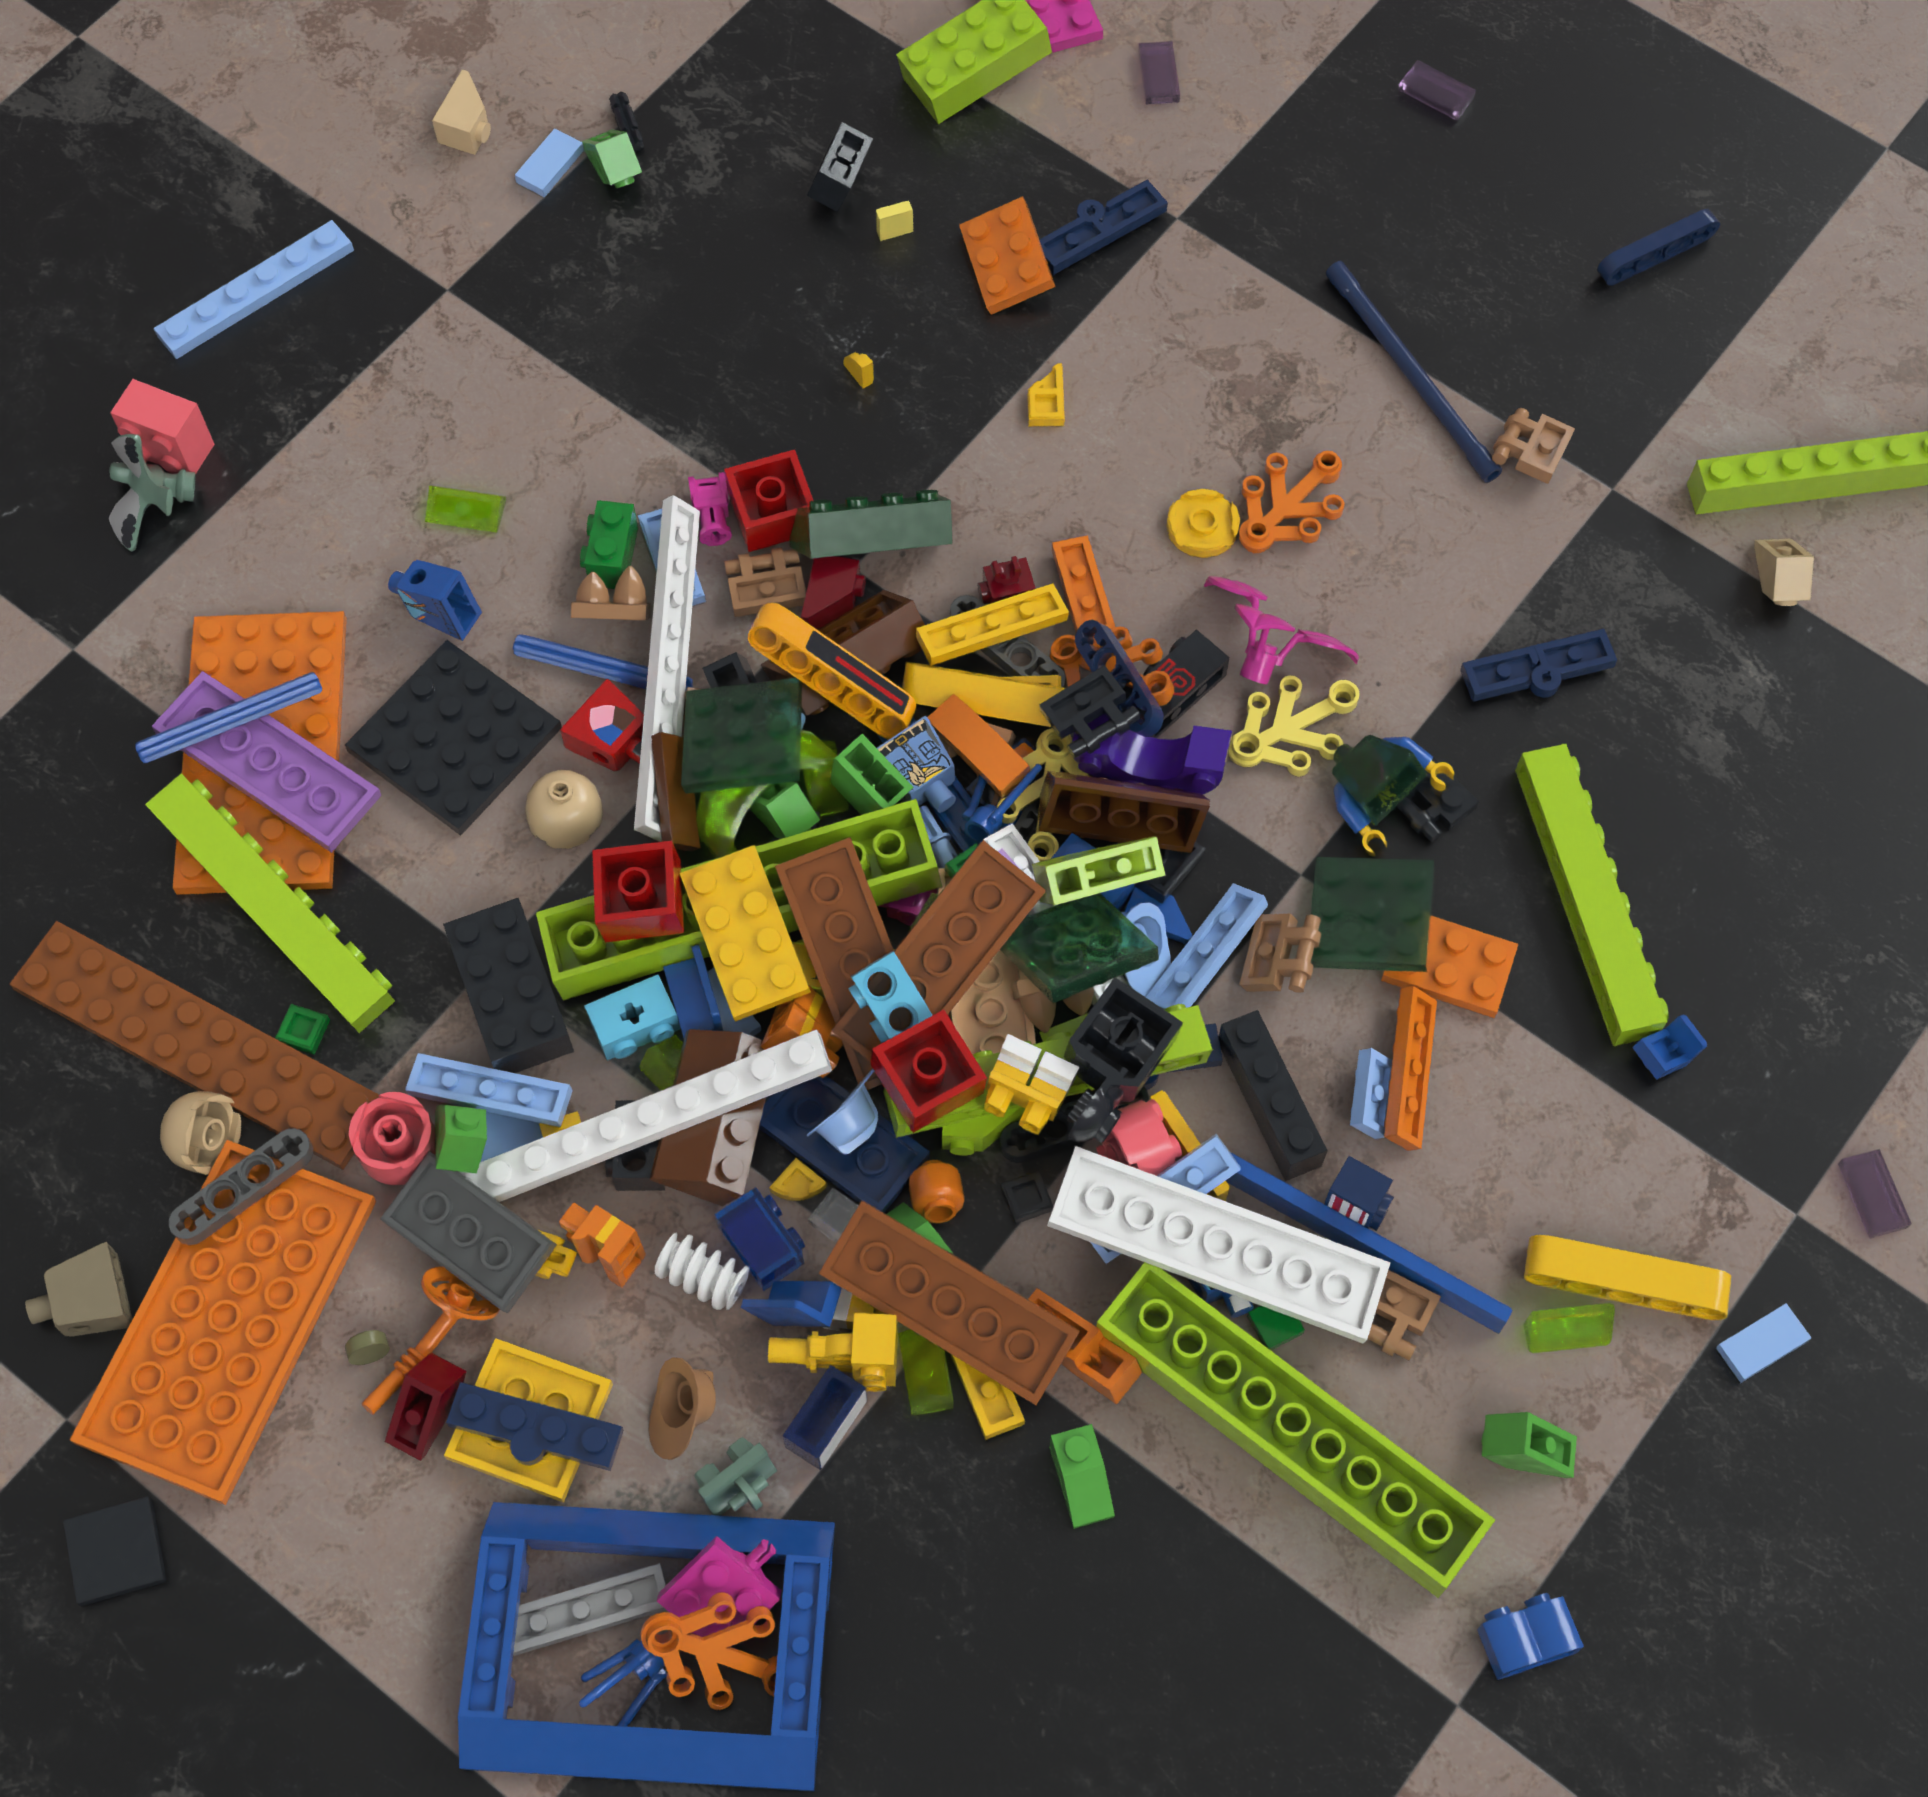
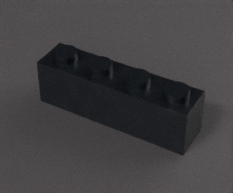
M1253 1011L1221 1024L1218 1036L1221 1051L1284 1180H1290L1322 1167L1328 1150L1259 1011Z

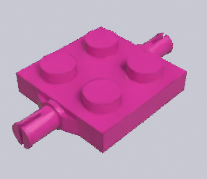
M716 1536L659 1592L656 1602L670 1613L681 1617L707 1607L708 1601L713 1595L724 1592L731 1595L737 1610L734 1619L726 1624L712 1623L692 1632V1634L704 1637L746 1620L748 1612L754 1607L764 1606L770 1610L781 1598L782 1590L767 1579L760 1568L768 1559L776 1554V1549L772 1543L768 1546L769 1541L763 1539L748 1555L733 1550ZM721 1605L715 1611H725L728 1605Z

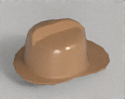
M672 1357L665 1361L660 1369L657 1391L650 1414V1442L654 1452L662 1459L673 1460L681 1456L689 1445L694 1428L707 1421L715 1410L716 1392L713 1385V1372L706 1369H692L691 1365L683 1358Z

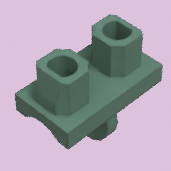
M741 1437L729 1446L726 1452L733 1462L731 1465L720 1472L713 1463L706 1464L694 1475L700 1487L697 1491L713 1515L721 1516L730 1508L737 1511L747 1502L757 1511L763 1506L757 1494L769 1486L766 1480L777 1472L776 1467L768 1457L767 1451L760 1443L754 1446Z

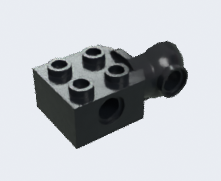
M1116 977L1113 978L1070 1038L1064 1054L1066 1061L1079 1066L1077 1076L1097 1090L1095 1093L1088 1088L1068 1116L1066 1121L1073 1125L1067 1136V1139L1071 1141L1086 1142L1096 1139L1100 1143L1104 1142L1122 1115V1112L1116 1108L1120 1101L1132 1102L1177 1039L1183 1025L1182 1021Z

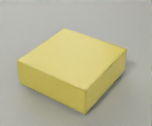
M909 201L876 210V230L880 241L913 232V209Z

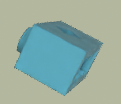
M658 974L584 1005L589 1022L606 1060L614 1057L617 1059L628 1057L638 1047L649 1042H663L672 1037L675 1031L680 1030L676 1011ZM636 1017L638 1023L632 1024L630 1019Z

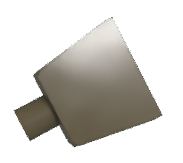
M107 1242L101 1243L46 1270L44 1280L47 1294L26 1300L25 1302L26 1311L32 1324L53 1318L55 1327L64 1336L69 1337L125 1329L129 1327L133 1320L119 1257Z

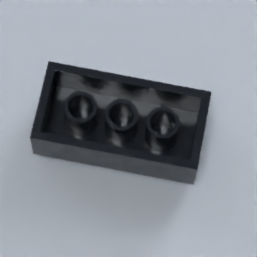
M519 897L443 924L494 1069L517 1073L574 1052Z

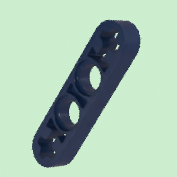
M1709 209L1700 210L1612 252L1600 262L1597 272L1608 285L1620 283L1705 242L1718 231L1720 222Z
M1085 621L1080 625L1075 635L1077 649L1092 672L1104 666L1110 657H1116L1115 668L1110 673L1122 689L1129 682L1133 684L1132 694L1125 702L1118 705L1117 708L1120 712H1123L1129 707L1135 706L1146 711L1144 718L1140 711H1138L1141 719L1129 725L1130 731L1144 737L1153 736L1159 731L1163 723L1164 714L1160 705L1112 630L1098 621ZM1094 639L1098 645L1102 646L1100 649L1093 646Z

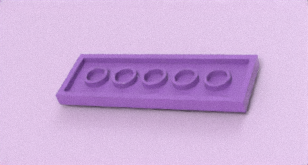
M202 671L157 719L152 728L158 734L244 698ZM268 714L181 749L182 752L331 853L382 796L379 788Z

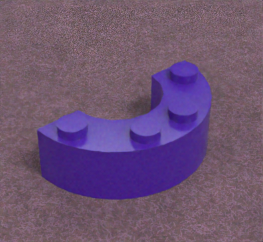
M1103 714L1087 725L1093 730L1108 721V719ZM1194 725L1192 732L1186 737L1157 739L1144 737L1129 730L1120 736L1116 733L1101 742L1100 748L1091 754L1085 752L1074 759L1081 771L1091 774L1096 778L1143 783L1149 786L1170 789H1182L1203 795L1215 789L1222 781L1232 731ZM1075 732L1072 742L1079 738Z

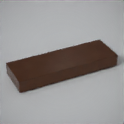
M659 732L652 735L651 738L662 842L672 840L675 849L692 852L700 848L689 738Z

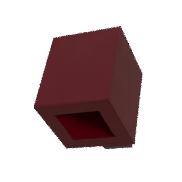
M1013 556L1011 561L998 563L997 560L992 561L991 565L983 567V582L977 583L979 597L984 604H991L1036 589L1026 557L1018 559L1016 556Z

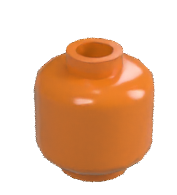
M929 1160L916 1168L910 1175L908 1185L914 1211L928 1220V1222H947L953 1219L963 1207L965 1197L962 1180L958 1169L953 1165L940 1160Z

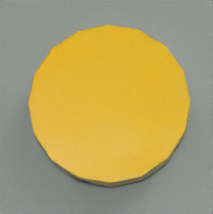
M1197 489L1187 491L1181 495L1179 500L1175 503L1173 502L1169 508L1166 528L1169 539L1177 549L1190 556L1208 558L1218 556L1231 548L1238 536L1240 517L1237 507L1232 501L1230 504L1228 500L1224 499L1223 494L1214 490Z

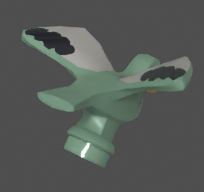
M125 434L118 436L111 442L117 455L123 462L111 463L109 473L112 480L128 484L131 488L115 504L108 519L121 544L128 550L135 551L142 517L146 509L151 504H156L168 516L172 511L173 497L181 503L183 501L193 502L195 472L181 469L178 473L170 474L164 472L158 465L146 464L143 458L140 436L137 434Z

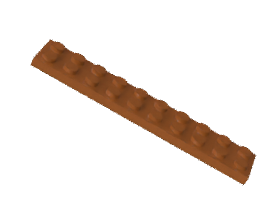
M58 921L54 923L10 983V986L16 992L195 1090L218 1093L231 1098L234 1103L230 1104L234 1111L276 1134L292 1128L303 1131L313 1145V1154L344 1170L354 1155L349 1139V1126L353 1115L365 1102L368 1104L379 1098V1094Z

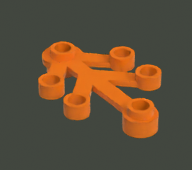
M1323 451L1317 454L1313 460L1311 471L1288 494L1286 493L1285 484L1288 459L1282 453L1270 454L1266 459L1265 471L1270 477L1273 508L1264 517L1260 500L1265 487L1263 479L1255 475L1244 479L1242 495L1246 499L1248 520L1243 522L1239 529V540L1246 550L1252 553H1262L1269 549L1274 541L1302 540L1305 543H1314L1319 539L1321 524L1315 517L1336 520L1342 516L1345 503L1340 496L1335 494L1326 496L1323 502L1301 503L1320 483L1331 484L1338 480L1342 461L1335 452ZM1279 463L1282 467L1275 468L1271 464ZM1323 463H1330L1332 465L1326 466ZM1253 485L1258 487L1259 490L1251 491L1247 487ZM1332 504L1336 505L1339 509L1331 510L1327 506ZM1305 518L1300 522L1299 526H1277L1283 519ZM1312 528L1315 530V532L1307 533L1304 531V529ZM1253 531H1258V532H1261V533H1263V534H1262V535H1255V534H1253L1252 532H1253Z
M1120 626L1112 629L1117 639L1125 637L1119 643L1132 663L1142 660L1145 664L1151 665L1157 663L1162 658L1163 651L1156 639L1148 638L1139 645L1131 647L1133 639L1127 628ZM1063 635L1053 642L1050 659L1065 671L1068 687L1081 680L1080 667L1091 671L1076 647L1074 635ZM1094 639L1093 646L1100 649L1102 646L1098 645ZM1155 649L1153 652L1146 654L1148 650ZM1110 657L1105 664L1109 672L1115 668L1116 657ZM1153 671L1146 676L1140 674L1160 706L1170 702L1174 694V685L1166 672ZM1129 682L1125 685L1130 688H1133L1132 682Z
M721 1592L709 1599L707 1607L678 1617L673 1613L662 1612L651 1616L643 1624L640 1637L647 1651L655 1656L662 1657L668 1672L666 1681L669 1691L676 1697L689 1695L695 1687L692 1671L682 1664L679 1650L695 1655L706 1683L705 1696L708 1705L714 1710H723L731 1705L733 1692L729 1682L722 1678L717 1663L761 1678L766 1692L774 1696L776 1675L773 1674L776 1673L777 1656L767 1660L730 1647L753 1637L763 1638L770 1635L775 1627L771 1611L764 1606L754 1607L748 1612L746 1620L704 1637L692 1634V1632L712 1623L726 1624L734 1619L737 1612L734 1600L728 1593ZM721 1605H728L725 1611H715ZM759 1619H767L762 1625H754ZM668 1630V1632H666L665 1634H657L660 1631ZM679 1678L687 1679L683 1684H674ZM725 1691L723 1696L713 1697L716 1692Z

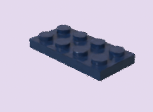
M818 1076L773 1094L764 1104L759 1129L858 1203L864 1200L885 1213L908 1185L910 1175L930 1158V1151L908 1135L896 1138L892 1123L879 1114L875 1131L869 1139L846 1155L840 1153L816 1131L807 1136L815 1127L836 1112L851 1094L828 1076L824 1078Z

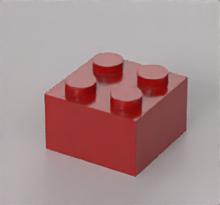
M795 449L724 469L727 493L748 553L789 541L797 509L810 507L809 502L814 501Z
M672 840L592 850L595 924L605 943L684 933L682 879L680 876L681 860Z
M944 1009L872 1048L871 1066L912 1133L984 1094L987 1077Z

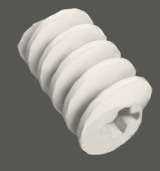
M677 1232L674 1233L665 1244L655 1265L656 1277L662 1279L669 1275L671 1285L679 1286L683 1283L685 1293L693 1294L697 1291V1297L701 1302H707L712 1298V1307L714 1309L721 1310L726 1306V1310H729L744 1289L750 1267L746 1265L738 1273H735L733 1271L736 1259L730 1258L722 1266L719 1264L721 1258L720 1250H716L708 1258L705 1256L707 1243L702 1242L693 1250L691 1249L692 1235L689 1234L681 1242H678Z

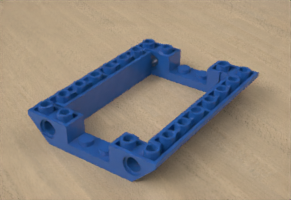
M493 1502L481 1535L458 1712L459 1769L814 1791L821 1713L820 1688L826 1611L829 1610L835 1523ZM716 1536L733 1550L748 1555L763 1539L769 1541L768 1546L772 1543L775 1547L776 1554L765 1563L785 1565L771 1735L507 1719L508 1708H513L516 1683L511 1677L520 1595L521 1593H527L530 1568L526 1562L528 1545L534 1550L694 1559Z

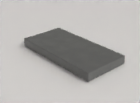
M431 1152L427 1153L380 1218V1220L505 1313L510 1312L557 1246L555 1242L458 1171L436 1169V1155Z

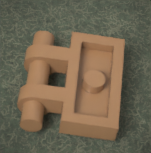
M1518 408L1505 422V432L1497 438L1494 444L1492 460L1496 464L1502 465L1510 457L1519 459L1515 467L1516 470L1548 484L1575 428L1544 414L1541 415L1537 423L1528 419L1529 412L1526 409ZM1523 436L1528 438L1529 441L1526 443L1518 438Z
M781 547L771 549V553L750 556L749 553L738 555V559L724 561L726 575L738 573L742 575L728 578L735 617L757 614L761 606L767 603H777L785 608L803 606L806 588L801 566L786 568V565L799 563L798 551L795 549L783 551ZM774 567V570L753 574V571Z
M1291 913L1261 914L1254 924L1239 985L1247 992L1281 991L1284 977H1291L1289 990L1297 993L1304 992L1306 980L1311 979L1314 966L1311 963L1314 948L1319 947L1321 933L1318 930L1321 919L1315 915H1306L1303 927H1297L1298 920ZM1292 945H1299L1296 958L1289 959Z
M1388 1270L1375 1313L1394 1322V1325L1389 1332L1372 1323L1367 1339L1381 1346L1382 1352L1393 1356L1395 1353L1409 1361L1416 1345L1402 1339V1336L1406 1329L1422 1336L1441 1296Z

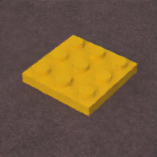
M495 1338L474 1386L599 1420L613 1382L602 1376ZM455 1429L444 1454V1457L449 1461L563 1503L580 1465L579 1462L554 1456L549 1452H546L543 1459L537 1464L531 1466L523 1465L512 1455L510 1443Z

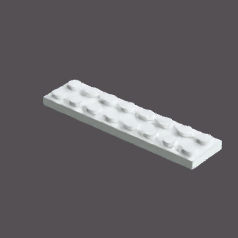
M1075 1146L1047 1224L1048 1227L1363 1344L1368 1338L1390 1266V1262Z

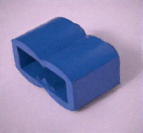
M1544 1593L1524 1602L1526 1609L1511 1613L1509 1607L1506 1606L1484 1615L1486 1622L1482 1623L1477 1631L1497 1680L1578 1653L1584 1647L1563 1596L1551 1599L1549 1593Z

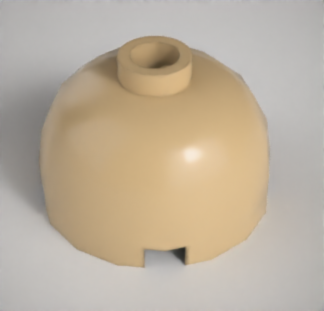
M557 770L545 774L532 785L527 794L525 815L530 831L535 837L537 835L541 840L546 841V845L552 848L569 849L584 844L590 839V835L595 832L596 828H599L602 823L603 805L596 786L586 776L571 770Z
M198 1091L183 1095L170 1105L161 1123L160 1141L163 1151L175 1165L195 1173L208 1175L226 1140L239 1143L241 1117L240 1113L233 1112L230 1103H234L231 1098L218 1093Z

